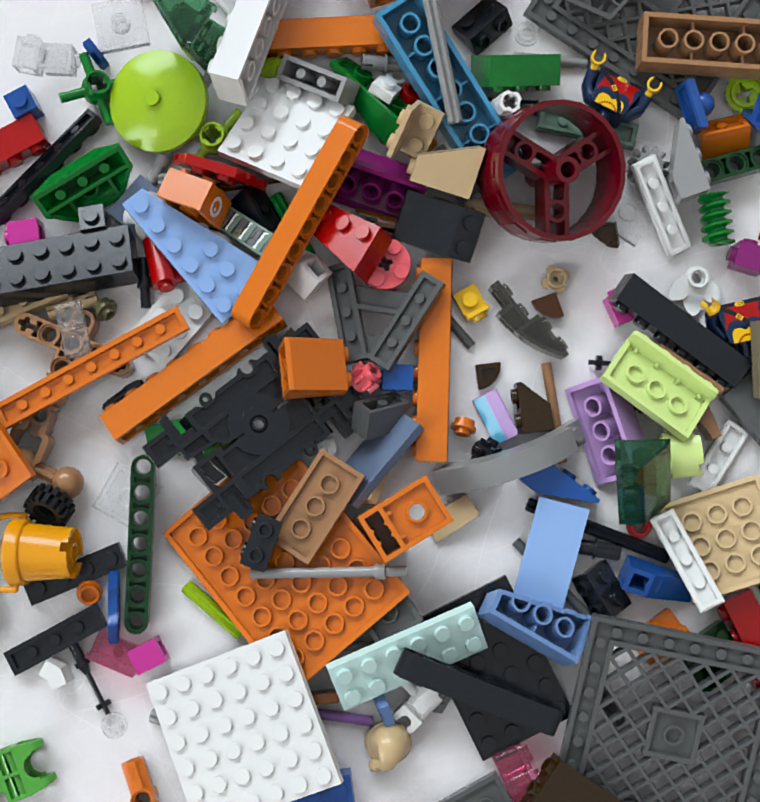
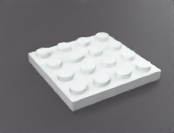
M266 78L217 151L225 159L299 189L337 120L341 116L353 119L356 110L352 105L344 106L280 79Z

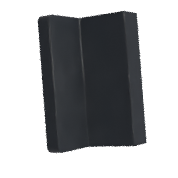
M253 187L243 188L231 200V207L274 234L281 218L266 191Z

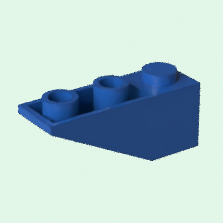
M554 465L518 479L537 494L599 503L600 501L595 496L597 492L585 483L581 486L574 481L576 476L565 468L561 471Z
M627 554L618 574L622 590L645 598L690 603L691 596L678 571Z

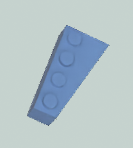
M502 589L487 593L477 614V617L562 666L578 664L585 646L592 616L576 613V611L568 608L563 609L552 606V604L544 601H535L530 599V597Z

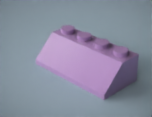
M600 377L565 389L574 419L579 418L584 431L586 442L583 446L597 485L637 475L654 468L633 405L599 380Z

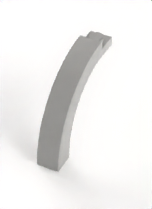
M579 418L570 419L549 433L514 448L479 458L448 462L433 471L440 495H450L480 490L543 470L579 451L578 447L586 442L584 431Z

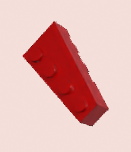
M331 204L313 234L366 284L393 241L381 227Z

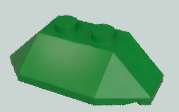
M119 143L93 149L50 175L33 193L31 199L46 219L79 222V207L102 203L104 207H107L124 194L133 164Z

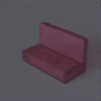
M99 630L91 650L86 653L84 658L133 678L137 673L127 652L139 645L120 637L118 644H109L108 632Z

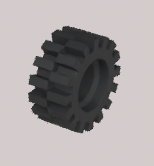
M42 483L33 489L25 500L23 508H26L25 512L30 514L29 518L31 520H36L35 524L65 527L76 510L74 509L75 504L72 503V498H67L68 494L65 491L61 493V488L56 486L54 489L51 484L46 486L45 483Z

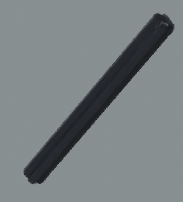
M529 498L525 510L534 514L538 500ZM587 519L584 533L619 545L662 563H667L670 559L667 551L662 547Z

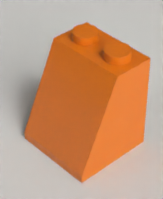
M283 338L278 348L283 399L344 395L348 391V387H351V374L346 372L345 362L349 361L348 347H344L343 339Z

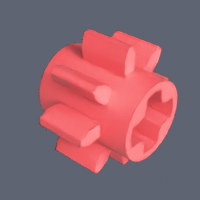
M360 361L352 368L353 371L350 372L352 376L351 385L356 391L364 393L367 390L371 394L379 387L381 371L374 363L368 362L364 365Z

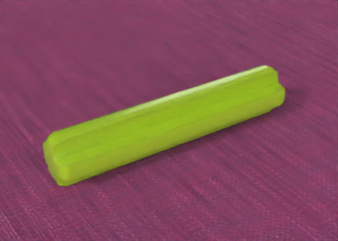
M187 582L181 590L182 593L235 639L240 638L241 632L218 603L194 582Z

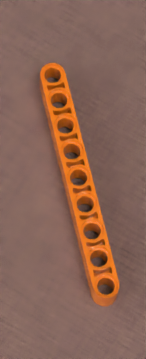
M341 116L332 128L232 308V317L250 329H259L269 315L365 144L369 133L366 125L347 116Z

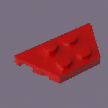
M175 153L172 162L175 165L191 169V172L196 173L197 176L211 178L213 175L221 183L234 187L236 183L266 191L268 185L267 180L257 178L255 175L244 170L189 153Z

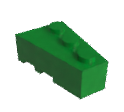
M561 54L471 55V73L480 87H490L489 92H505V87H513V91H528V86H536V91H551V86L560 85Z

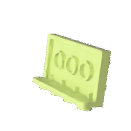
M634 331L624 341L599 379L683 442L689 438L708 405L719 393V390L711 382L704 380L692 371L689 366L681 363L667 350L659 347L648 336L639 331Z

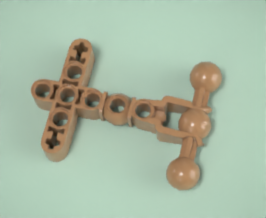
M87 310L75 312L67 329L30 313H21L14 320V328L19 334L56 350L50 364V373H46L47 376L59 370L62 364H70L103 346L94 341L99 330V321ZM90 317L91 323L89 327L82 329L80 325L82 319ZM31 323L38 327V332L26 328L25 324ZM51 330H56L57 336L55 340L48 342L47 334ZM74 340H79L80 348L76 352H71L70 344ZM132 361L126 364L124 370L117 369L110 374L122 379L129 378L134 373L135 364ZM68 396L46 408L48 416L45 421L40 422L37 413L22 421V423L13 426L9 435L17 446L26 431L33 437L39 436L42 441L36 454L28 447H18L36 473V476L31 481L34 482L39 478L50 483L54 489L56 486L61 488L60 492L63 493L65 491L68 494L67 498H74L81 493L84 487V478L81 472L74 467H62L57 470L44 464L55 444V439L51 435L57 421V411H61L59 407L67 402Z

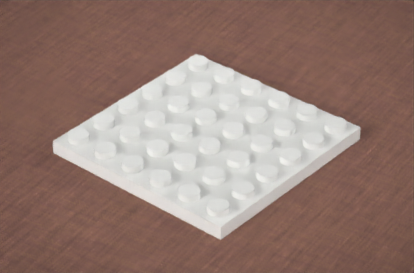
M288 629L146 683L187 802H291L344 782Z

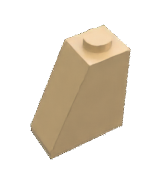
M478 145L417 153L415 159L410 158L406 173L410 174L409 179L412 182L470 199L486 149Z

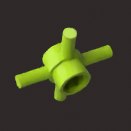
M236 108L222 125L217 122L205 123L199 131L202 147L195 155L206 158L209 154L220 156L217 150L242 112ZM212 136L217 139L216 143H212L210 140Z

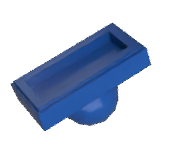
M694 78L686 79L675 88V93L682 116L686 124H690L692 127L693 135H696L709 126L706 116L712 113L715 107V100L707 92H698Z

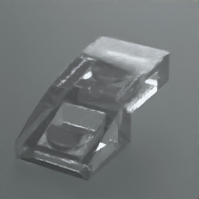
M75 300L54 305L57 326L62 336L64 356L67 359L85 356L92 352L81 301Z

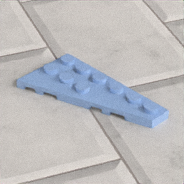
M144 189L139 190L122 204L123 208L221 324L232 317V308L258 261Z

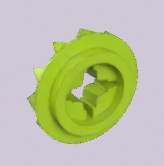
M732 78L727 83L724 91L725 103L731 107L732 111H737L741 114L743 109H754L758 93H760V81ZM740 89L743 92L752 91L747 97V101L744 98H736L741 92Z

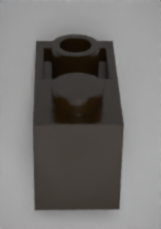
M522 382L515 383L514 389H510L512 404L517 406L518 414H514V423L516 428L520 429V434L553 430L551 404Z

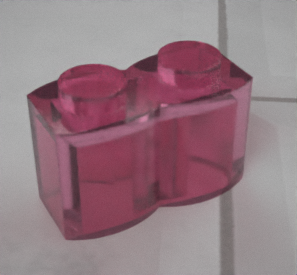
M518 742L492 755L493 761L513 802L522 800L526 794L528 784L533 779H536L540 773L538 768L533 770L529 761H532L533 757L527 745L522 747Z

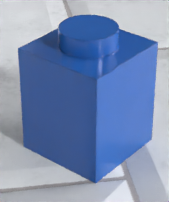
M26 84L3 96L16 120L29 113H32L36 119L45 116L34 93Z
M396 364L391 372L385 368L380 370L381 382L379 385H382V391H413L414 365Z

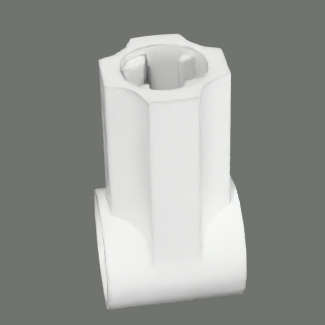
M507 90L490 101L502 121L520 109L522 98L518 92Z

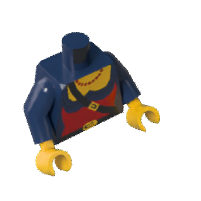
M594 50L590 56L592 65L590 68H587L581 85L583 102L607 119L612 128H618L622 122L629 123L641 117L653 100L651 98L652 95L662 90V82L657 89H652L650 84L655 77H651L647 81V91L643 93L645 88L604 68L598 71L599 66L605 62L607 55L604 53L602 61L597 62L594 59V54L596 53V50Z
M760 296L720 305L712 297L710 307L705 301H702L700 306L706 311L704 314L706 328L729 346L737 345L739 353L745 358L751 357L750 322L760 320Z

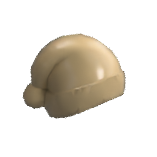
M379 721L368 729L364 743L368 755L372 758L368 766L370 771L376 773L380 770L387 772L407 757L411 750L412 740L411 735L407 733V729L402 724L395 722L394 725L387 727L383 721Z

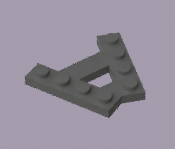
M344 263L328 266L333 272L328 278V286L338 338L343 339L344 347L347 346L349 352V361L345 362L346 365L371 359L391 372L446 285L425 271H422L409 293L357 287L353 271ZM361 311L393 315L392 320L381 337L365 334Z

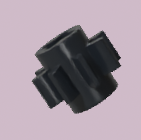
M490 437L487 440L481 438L472 446L471 459L501 452L502 448L498 446V441Z

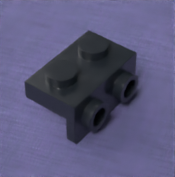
M481 0L452 26V30L455 35L470 45L473 54L479 55L505 33L513 23L506 6L497 0Z
M258 513L257 517L252 521L249 540L245 542L242 548L240 564L265 572L283 523L274 517Z
M606 559L599 561L583 574L572 578L577 592L583 598L591 615L593 612L615 617L632 604L626 592L621 589L620 582Z

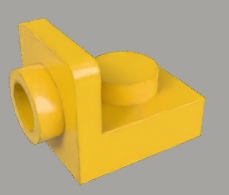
M475 283L452 295L466 323L470 320L476 323L487 317L486 312L490 309L488 303H485Z

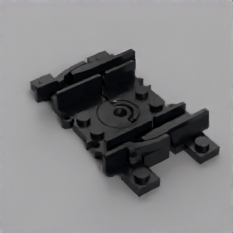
M307 322L288 336L320 338ZM271 334L263 341V347L267 350V353L258 360H249L248 363L252 367L251 373L245 374L238 368L236 376L215 392L214 399L207 392L200 395L199 404L203 407H194L179 421L186 432L181 435L169 418L164 415L159 421L164 431L145 444L142 449L158 469L179 453L187 462L194 461L196 465L192 467L191 471L208 489L211 495L192 509V512L209 531L233 511H235L240 519L250 516L253 512V507L247 500L258 491H267L269 489L265 484L267 476H273L279 481L281 473L302 457L303 450L307 456H314L318 452V446L313 442H321L333 433L326 423L328 420L331 421L345 439L353 433L348 420L353 416L354 402L367 399L368 397L363 392L356 391L351 385L344 395L287 399L288 402L278 409L277 407L285 400L282 395L278 354L281 340L275 334ZM206 397L208 401L204 402L202 399ZM321 401L323 407L316 412L313 408ZM256 420L263 421V428H255L254 422ZM237 439V441L234 444H232L229 448H227L225 451H223V449L219 446L209 455L205 456L203 454L207 450L215 447L217 444L226 446ZM309 447H312L314 451L310 452ZM226 476L230 478L222 487L215 485Z

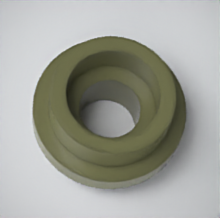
M107 297L97 301L92 309L95 318L98 321H107L113 318L116 314L117 303L114 300H109Z

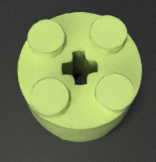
M664 428L663 433L658 434L659 448L664 449L666 458L661 460L663 474L669 475L671 479L703 475L704 470H699V465L704 464L700 435H695L694 431H692L689 438L683 442Z

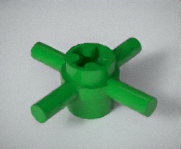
M83 52L79 54V58L86 77L83 79L81 88L59 93V99L61 103L85 98L90 104L98 105L105 125H112L114 123L107 101L110 99L111 88L115 79L110 80L105 72L95 70L88 52ZM95 84H96V88H97L98 90H97V91L92 90L91 85H95Z

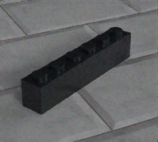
M635 273L625 274L608 298L614 304L613 308L622 315L628 314L634 319L633 323L642 330H649L654 334L652 336L654 340L664 345H669L673 348V352L683 359L689 360L693 363V366L709 375L724 388H736L752 365L751 361Z

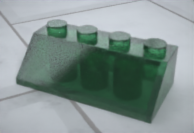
M670 439L615 440L619 524L629 526L646 524L671 501Z

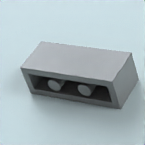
M284 54L276 75L277 79L344 106L348 104L353 105L360 87L359 83L347 77Z

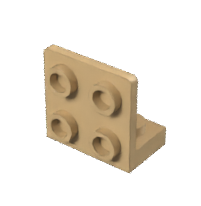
M417 100L412 105L408 104L406 109H402L396 121L399 127L395 133L392 132L386 143V147L389 148L386 156L392 158L401 150L416 158L417 153L428 152L446 113L420 100Z

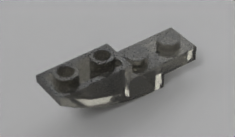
M497 280L489 287V293L502 308L496 314V317L514 336L526 345L548 356L562 360L569 355L566 351L568 349L567 344L561 337H555L551 332L552 325L544 316L540 318L537 314L529 320L527 317L529 315L528 311L521 303L517 304L511 297L513 292L505 283L501 284Z

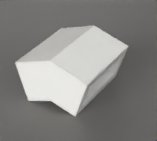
M56 656L46 660L38 674L48 681L51 690L75 679L69 664Z

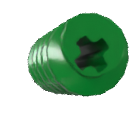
M727 191L707 193L697 199L698 203L703 205L698 209L699 213L704 215L700 218V223L705 224L701 228V232L707 234L702 238V242L709 244L708 246L710 247L725 246L736 242L735 239L727 237L734 233V229L726 228L727 225L733 223L732 219L725 218L726 215L732 213L731 209L724 208L725 205L731 203L730 199H723V196L729 193Z

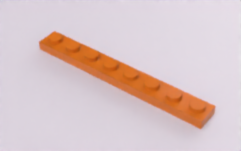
M178 306L167 310L1 401L0 421L5 429L17 425L190 330Z

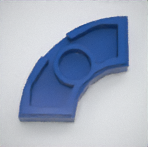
M109 570L107 629L109 644H118L120 635V572L118 570Z

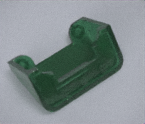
M152 0L181 49L205 73L209 61L213 59L217 51V41L220 36L223 37L226 29L210 19L212 12L216 13L218 10L217 6L209 0Z

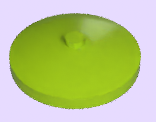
M167 50L144 52L128 61L116 76L110 93V113L119 134L134 147L155 154L173 152L190 143L204 125L209 108L208 89L200 71L183 56Z

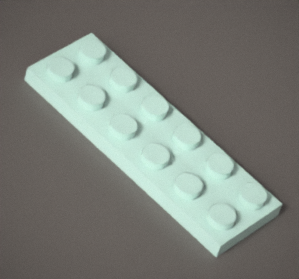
M471 601L325 664L344 711L410 683L393 673L403 647L450 665L487 649L488 646Z

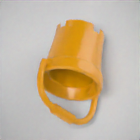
M26 512L0 514V521L12 519L5 529L1 544L2 572L5 581L10 586H0V593H17L19 586L28 585L31 581L75 579L79 575L82 562L76 561L78 554H83V539L79 529H76V527L34 524L31 519H28Z

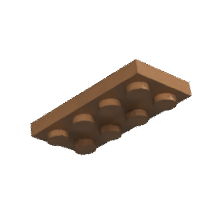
M321 448L276 520L283 523L276 544L305 564L310 565L366 476Z

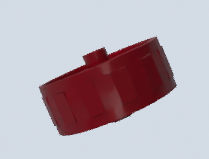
M566 99L548 100L519 109L499 122L489 134L483 146L486 151L478 172L481 197L488 212L497 224L508 233L523 240L538 243L573 241L591 234L608 220L621 199L626 175L623 147L617 133L607 119L595 109L581 102ZM534 112H546L569 120L583 135L552 154L517 132L516 129L524 119ZM519 148L522 151V158L518 155ZM534 158H536V159H538V160L541 161V162H537V163H532V161L534 160ZM503 162L524 174L526 183L530 187L535 188V228L522 219L512 206L505 188ZM595 163L597 173L593 199L583 216L569 228V183L575 181L582 170ZM554 185L553 200H551L550 186ZM551 207L553 208V212H554V213H553V216H551V213H550Z

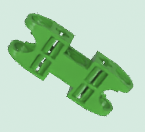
M43 738L22 740L0 749V794L5 792L8 802H17L32 796L57 779L55 771L50 773L46 771L39 772L31 765L32 754L45 745Z

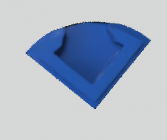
M90 38L83 42V47L101 70H105L110 66Z

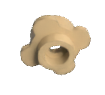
M554 265L548 266L546 268V277L541 281L542 287L545 289L551 288L558 294L565 291L564 285L570 278L569 271L556 268ZM557 277L558 281L555 282L553 278Z

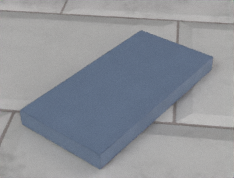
M406 414L399 419L387 435L373 440H364L345 462L366 476L350 501L357 509L424 431L420 424Z

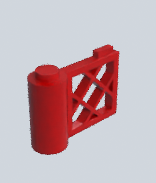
M209 227V229L218 231V230L215 229V228ZM146 237L142 244L153 288L161 293L171 292L174 290V287L179 283L185 282V280L149 237Z

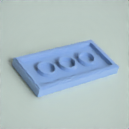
M539 495L513 593L530 597V599L535 601H544L559 608L564 607L590 509Z

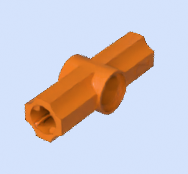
M138 756L123 762L121 767L131 794L130 802H142L139 798V793L142 792L149 795L150 802H159L158 790L152 783L144 756Z

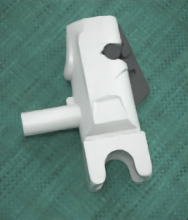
M412 682L407 683L402 687L411 696L406 698L396 708L393 718L398 720L402 716L409 717L411 722L407 728V733L412 734L431 712L443 713L451 698L425 687L415 685Z

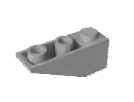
M684 117L680 118L674 126L667 183L676 205L703 196L711 189L710 175L703 169L701 151L698 147L695 148L692 140V127L690 124H686Z

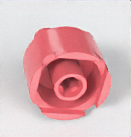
M392 239L393 241L366 284L369 288L397 291L407 281L411 260L408 251L398 240ZM386 261L387 264H391L388 271H385L383 267L379 268L381 262Z

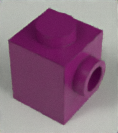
M743 239L730 246L726 256V260L729 261L727 269L754 277L760 275V245H758L757 241Z

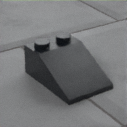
M407 189L392 239L470 263L486 214Z

